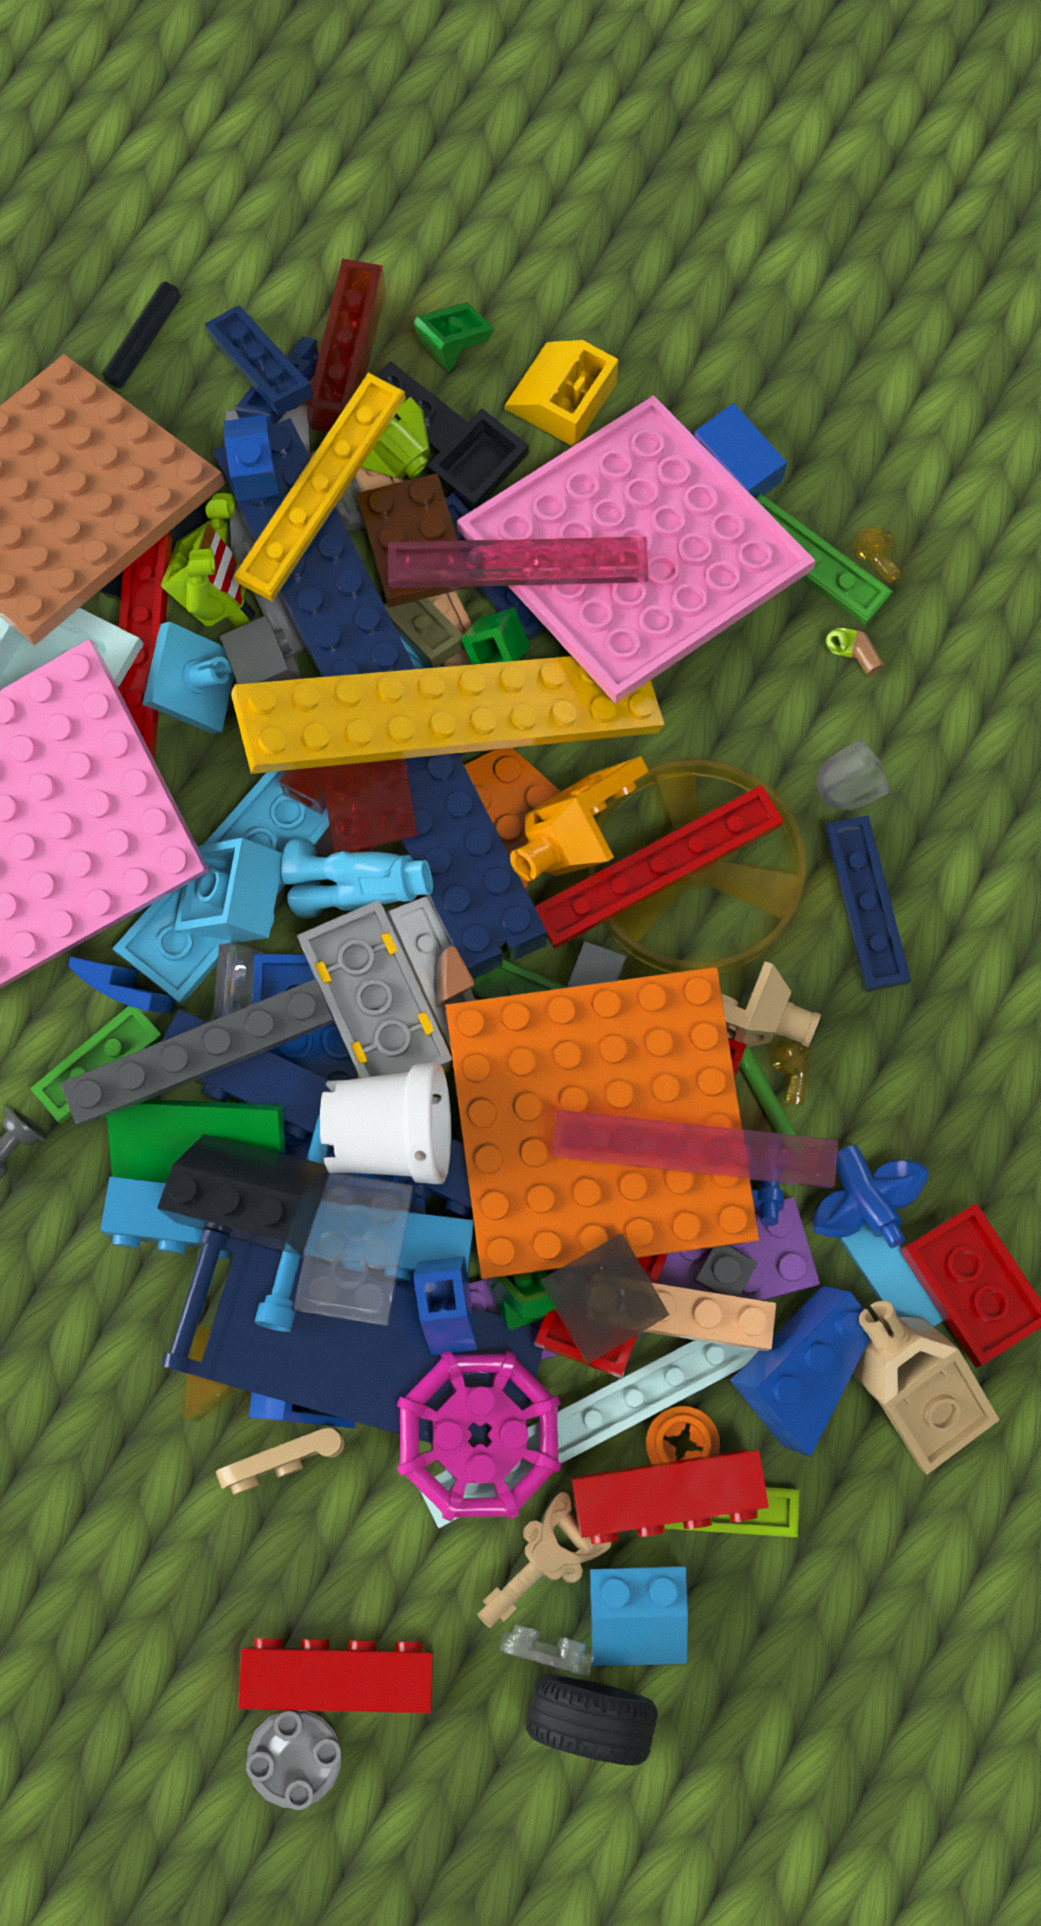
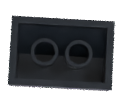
M203 1134L173 1163L157 1209L175 1223L201 1230H212L239 1240L303 1256L330 1173L325 1164Z

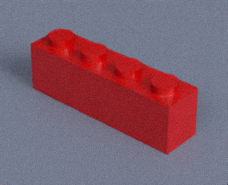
M754 1448L571 1477L579 1534L581 1538L590 1537L591 1544L618 1541V1532L637 1529L638 1537L663 1534L666 1532L665 1524L683 1522L684 1529L707 1527L712 1525L711 1517L728 1514L730 1522L752 1520L758 1518L757 1510L769 1508L760 1451Z
M254 1638V1647L241 1649L238 1709L431 1713L433 1703L434 1651H424V1642L396 1641L395 1650H376L377 1641L348 1640V1649H329L328 1639H301V1648H282V1638Z

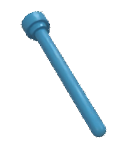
M319 1115L307 1160L325 1164L324 1158L327 1156L329 1144H321ZM282 1252L272 1294L266 1295L264 1303H259L254 1321L255 1324L276 1331L291 1332L296 1312L292 1310L294 1302L289 1299L300 1255Z

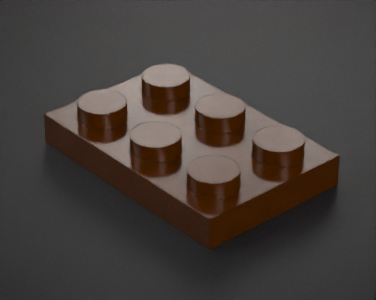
M438 473L356 493L388 608L470 588L469 575Z

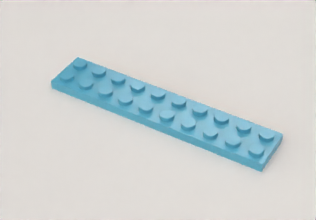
M400 636L415 668H431ZM360 763L266 772L204 845L243 837L283 853L288 841L292 839H307L317 849L371 787V784ZM282 879L278 886L277 895L286 885ZM181 887L151 904L113 947V950L182 1006L237 941L182 934L174 931L182 891Z

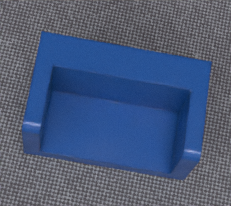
M735 403L695 431L694 437L709 450L720 464L755 499L760 493L765 495L783 481L787 465L786 460Z

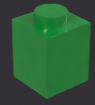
M514 607L478 618L461 637L472 665L519 661L531 646Z

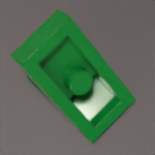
M468 302L419 315L413 322L422 348L448 373L453 369L464 348L487 342L495 329Z
M546 1271L487 1279L503 1321L509 1330L542 1320L549 1311L565 1306L563 1289Z

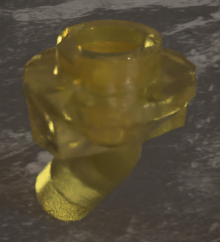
M874 526L859 531V539L852 542L858 559L869 558L872 565L888 583L895 582L900 577L901 571L885 554V551L894 547L892 531H883L882 526Z
M791 1041L780 1047L774 1053L776 1059L771 1067L776 1072L791 1074L786 1102L803 1106L809 1081L808 1069L810 1066L808 1060L812 1048L810 1045L808 1047L799 1045L798 1041Z

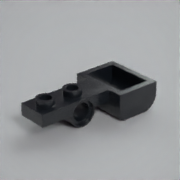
M391 361L376 375V377L405 391L404 402L409 397H412L422 408L429 447L436 454L427 465L428 475L438 473L444 495L448 497L454 493L470 512L479 507L529 455V445L481 408L467 422ZM396 413L395 417L397 418V420H401L399 415Z

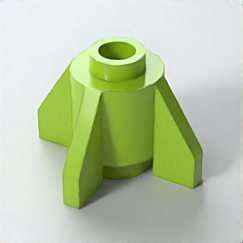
M409 397L397 411L401 420L398 421L395 416L393 417L361 466L362 468L396 478L408 475L412 479L428 465L429 461L426 457L430 452L424 413L415 400Z

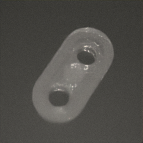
M514 1624L512 1632L502 1631L497 1650L589 1676L594 1656L585 1653L587 1644L564 1637H559L558 1645L539 1640L541 1631Z

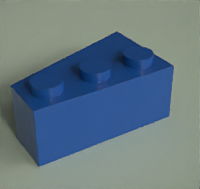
M822 1286L773 1336L772 1349L769 1351L759 1350L730 1380L784 1448L811 1457L870 1340L869 1335L859 1323V1316L864 1309L849 1291Z

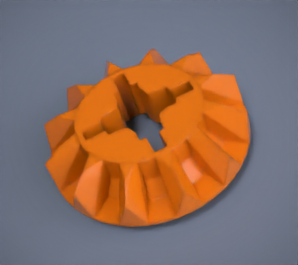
M689 1406L672 1407L660 1413L651 1423L646 1437V1452L651 1463L676 1461V1447L663 1440V1437H679L686 1424L690 1425L688 1429L690 1433L689 1441L696 1443L695 1446L701 1447L702 1451H686L680 1460L719 1454L720 1439L713 1421L702 1411Z

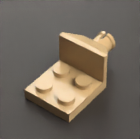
M766 961L746 1010L737 1007L738 1002L735 999L721 994L728 1038L745 1043L749 1047L771 1043L775 1034L802 1043L801 1045L808 1047L821 1014L813 1013L789 1002L791 990L774 964Z
M878 1301L870 1306L879 1321L875 1322L867 1309H864L859 1316V1323L869 1335L870 1340L852 1376L880 1403L916 1464L928 1475L1000 1419L960 1350L923 1317L898 1318L896 1310L890 1302Z

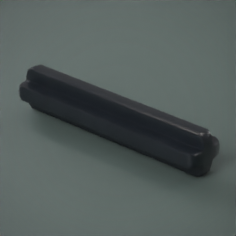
M166 281L160 283L104 369V380L108 384L119 389L125 385L180 300L181 295L176 286Z

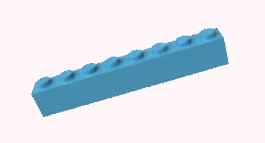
M109 1177L100 1231L107 1237L113 1238L112 1245L139 1249L140 1241L158 1243V1251L185 1254L186 1247L202 1249V1245L198 1243L202 1230L175 1223L157 1209L166 1183ZM320 1202L303 1256L300 1258L321 1264L340 1265L339 1269L366 1276L367 1269L385 1271L384 1278L412 1281V1275L419 1262L465 1256L469 1279L475 1231L474 1220ZM220 1251L218 1259L228 1260L231 1253Z

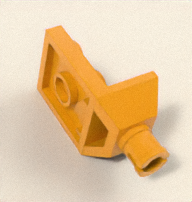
M639 756L590 773L525 814V835L529 842L512 851L510 855L511 865L519 877L525 881H531L540 876L544 871L545 873L559 876L604 863L614 858L593 815L608 807L605 800L610 796L613 799H617L637 788L634 781L649 772L642 757Z

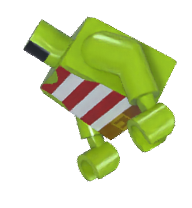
M217 493L213 495L206 505V515L211 520L176 542L161 587L205 626H213L227 617L238 628L248 624L255 616V611L243 599L246 587L235 582L234 574L240 567V564L226 545L227 524L222 519H232L234 517L235 498L231 493Z

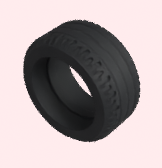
M544 1674L536 1680L527 1714L528 1718L526 1719V1730L533 1740L557 1750L608 1763L637 1766L647 1760L656 1727L655 1721H657L658 1710L652 1700L623 1689L569 1676Z

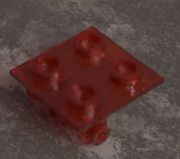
M405 758L344 764L321 770L334 853L341 851L371 852L370 847L418 836Z

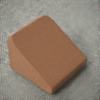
M453 945L448 947L437 958L435 1005L437 1008L464 995L475 983L459 952Z

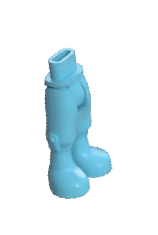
M292 839L284 847L281 862L282 881L284 884H295L289 890L287 899L290 909L296 916L302 919L320 916L324 909L329 907L351 911L377 900H380L382 905L397 901H413L417 895H430L433 892V880L429 863L426 860L413 861L410 855L400 856L383 852L350 853L341 851L333 853L328 857H317L314 844L307 839ZM329 879L337 884L325 886L318 880Z

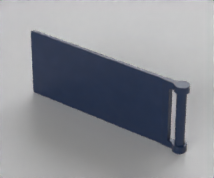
M202 1229L198 1242L202 1245V1249L170 1353H164L161 1367L400 1434V1408L396 1406L399 1398H405L441 1360V1354L431 1356L420 1323L416 1291L300 1258L289 1299L294 1302L292 1310L296 1312L291 1332L268 1329L255 1324L254 1321L259 1303H264L266 1295L272 1294L282 1252L229 1237L219 1232ZM220 1251L230 1252L234 1256L202 1361L191 1360L188 1358ZM472 1308L478 1350L455 1352L452 1354H505L509 1350L516 1353V1359L536 1378L543 1352L542 1348L535 1346V1339L540 1327L527 1324L509 1330L502 1316ZM462 1373L465 1387H491L494 1373ZM508 1379L502 1391L522 1410L529 1405L530 1399ZM448 1380L424 1405L436 1411L454 1392ZM419 1418V1440L428 1443L432 1442L431 1421ZM472 1423L468 1428L472 1434L468 1440L469 1444L472 1447L479 1443L486 1446L490 1441L487 1436L490 1430L487 1424L477 1426Z

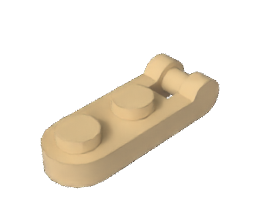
M323 1428L217 1470L216 1475L221 1490L231 1488L233 1495H237L258 1487L260 1484L257 1478L275 1471L277 1478H281L303 1469L301 1460L317 1454L329 1458L337 1457L344 1450L345 1441L342 1434L332 1428Z

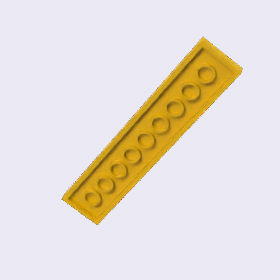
M572 656L235 684L231 692L251 774L659 733L665 725L651 680L615 704Z

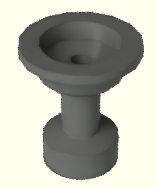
M8 1104L4 1107L6 1115L3 1119V1126L7 1132L0 1138V1179L8 1171L4 1161L20 1143L30 1146L38 1141L45 1143L48 1139L46 1134L32 1120Z

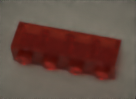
M342 259L312 383V390L315 396L309 399L307 404L313 430L329 432L366 377L386 293L383 265Z

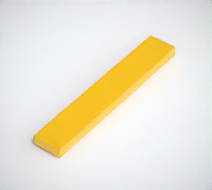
M370 373L366 375L234 574L235 582L273 602L403 404L405 391Z

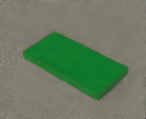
M149 1099L107 1116L112 1177L166 1183L173 1163L203 1134L286 1154L283 1105Z

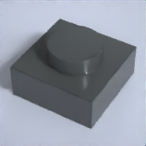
M730 1246L714 1247L694 1282L713 1293L739 1297L758 1263Z

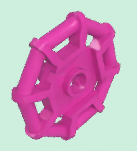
M509 1350L505 1354H452L451 1351L441 1354V1360L405 1398L400 1397L396 1405L400 1408V1465L396 1466L400 1476L405 1474L442 1512L443 1519L448 1521L463 1517H507L509 1520L519 1516V1509L554 1472L559 1473L562 1463L558 1462L557 1406L561 1403L558 1395L552 1396L516 1359V1353ZM462 1373H494L491 1387H465ZM508 1379L533 1404H529L521 1410L502 1391ZM448 1380L454 1392L436 1411L424 1405ZM539 1416L540 1452L527 1449L528 1429L526 1427V1420ZM419 1418L431 1421L432 1429L431 1450L420 1454ZM472 1423L477 1426L487 1424L490 1430L487 1436L490 1441L486 1446L479 1443L472 1447L469 1444L468 1440L472 1434L468 1428ZM522 1459L533 1464L534 1466L510 1491L504 1478ZM435 1460L455 1479L449 1491L425 1468ZM466 1483H492L496 1497L463 1498Z

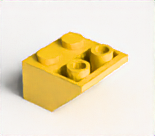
M584 340L547 342L506 402L505 410L573 447L579 443L617 385L619 359Z

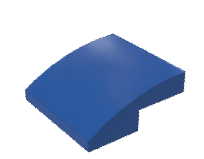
M70 957L68 966L81 979L102 994L134 1008L150 1012L173 1014L175 1000L172 996L135 988L138 970Z

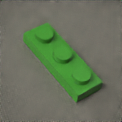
M128 1006L32 1086L30 1090L62 1125L72 1116L60 1083L155 1045L164 1037L140 1009Z

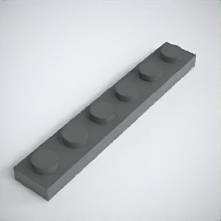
M314 979L60 1083L75 1124L81 1128L334 1024L318 983Z

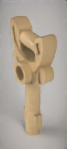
M560 1492L551 1501L543 1516L542 1523L531 1521L523 1529V1537L529 1542L525 1547V1555L530 1562L502 1590L496 1587L482 1601L486 1606L477 1615L489 1628L498 1620L503 1623L517 1609L514 1603L541 1576L551 1581H556L562 1577L566 1583H575L582 1577L583 1569L580 1564L594 1560L611 1547L612 1542L591 1544L590 1537L581 1538L577 1520L570 1513L572 1510L571 1500L566 1492ZM556 1525L579 1549L578 1551L571 1552L558 1544L553 1532Z

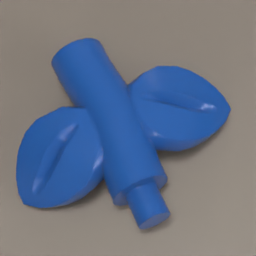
M850 1145L841 1149L831 1158V1163L837 1172L843 1189L826 1195L818 1203L812 1219L814 1232L828 1237H849L859 1232L866 1223L875 1237H884L890 1248L901 1245L906 1238L899 1228L903 1220L895 1209L908 1206L920 1195L927 1181L928 1169L925 1165L912 1160L896 1159L886 1162L877 1168L872 1175L857 1145Z

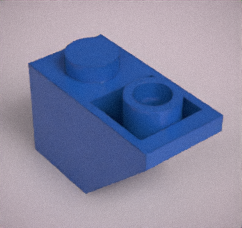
M465 1256L419 1262L413 1277L420 1323L431 1356L448 1351L455 1353L478 1350Z

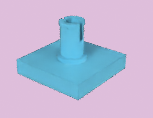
M170 621L160 624L143 705L208 733L216 734L222 732L234 673L224 647Z

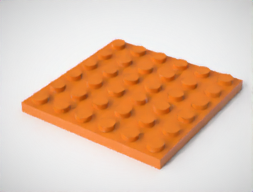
M717 967L445 1005L482 1280L759 1241Z

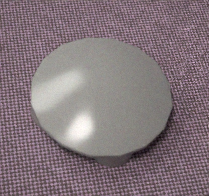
M284 1710L269 1716L255 1730L247 1749L246 1771L253 1786L267 1801L283 1808L303 1810L310 1804L319 1801L334 1786L341 1769V1747L335 1731L321 1716L307 1710Z

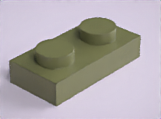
M428 598L389 608L387 603L384 605L398 634L431 668L438 667L465 649L461 640L463 634Z

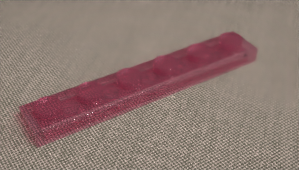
M646 537L388 542L389 588L648 582Z
M556 1110L551 1157L555 1159L833 1188L835 1184L838 1140Z

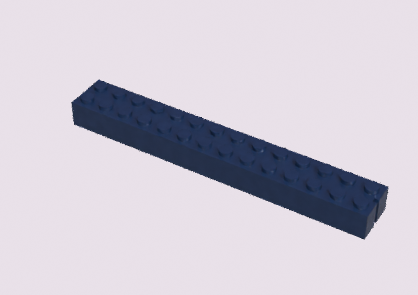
M291 418L268 427L279 495L237 502L230 478L226 447L223 446L213 451L218 470L222 472L226 482V489L228 493L233 494L235 507L254 544L311 460ZM334 507L278 593L318 677L416 669ZM458 753L360 763L404 854L410 855L413 861L426 860L429 863L433 880V892L425 896H428L450 945L456 947L473 980L503 966L502 951L499 947L507 943V955L510 962L547 946V931L519 875L514 871L510 857Z

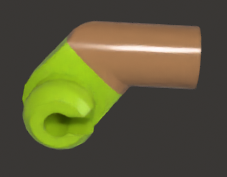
M836 628L827 634L825 640L827 648L836 655L857 659L866 676L874 675L884 668V662L864 632L847 628Z

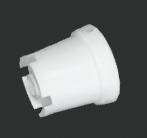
M436 1062L414 1065L409 1072L326 1082V1086L332 1092L322 1093L320 1138L321 1144L334 1146L335 1157L324 1158V1163L329 1173L412 1176L413 1180L418 1183L443 1184L445 1182L451 1154V1112L446 1076L440 1064ZM439 1094L441 1095V1097L435 1098L432 1095Z

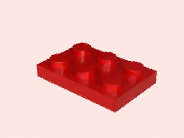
M977 1203L900 1250L975 1368L984 1365L1041 1328L1040 1298Z

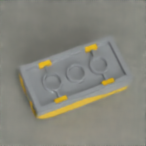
M380 900L297 935L304 955L359 1078L409 1072L414 1065L431 1062L440 1064L444 1073L451 1069V1064H453L452 1057Z

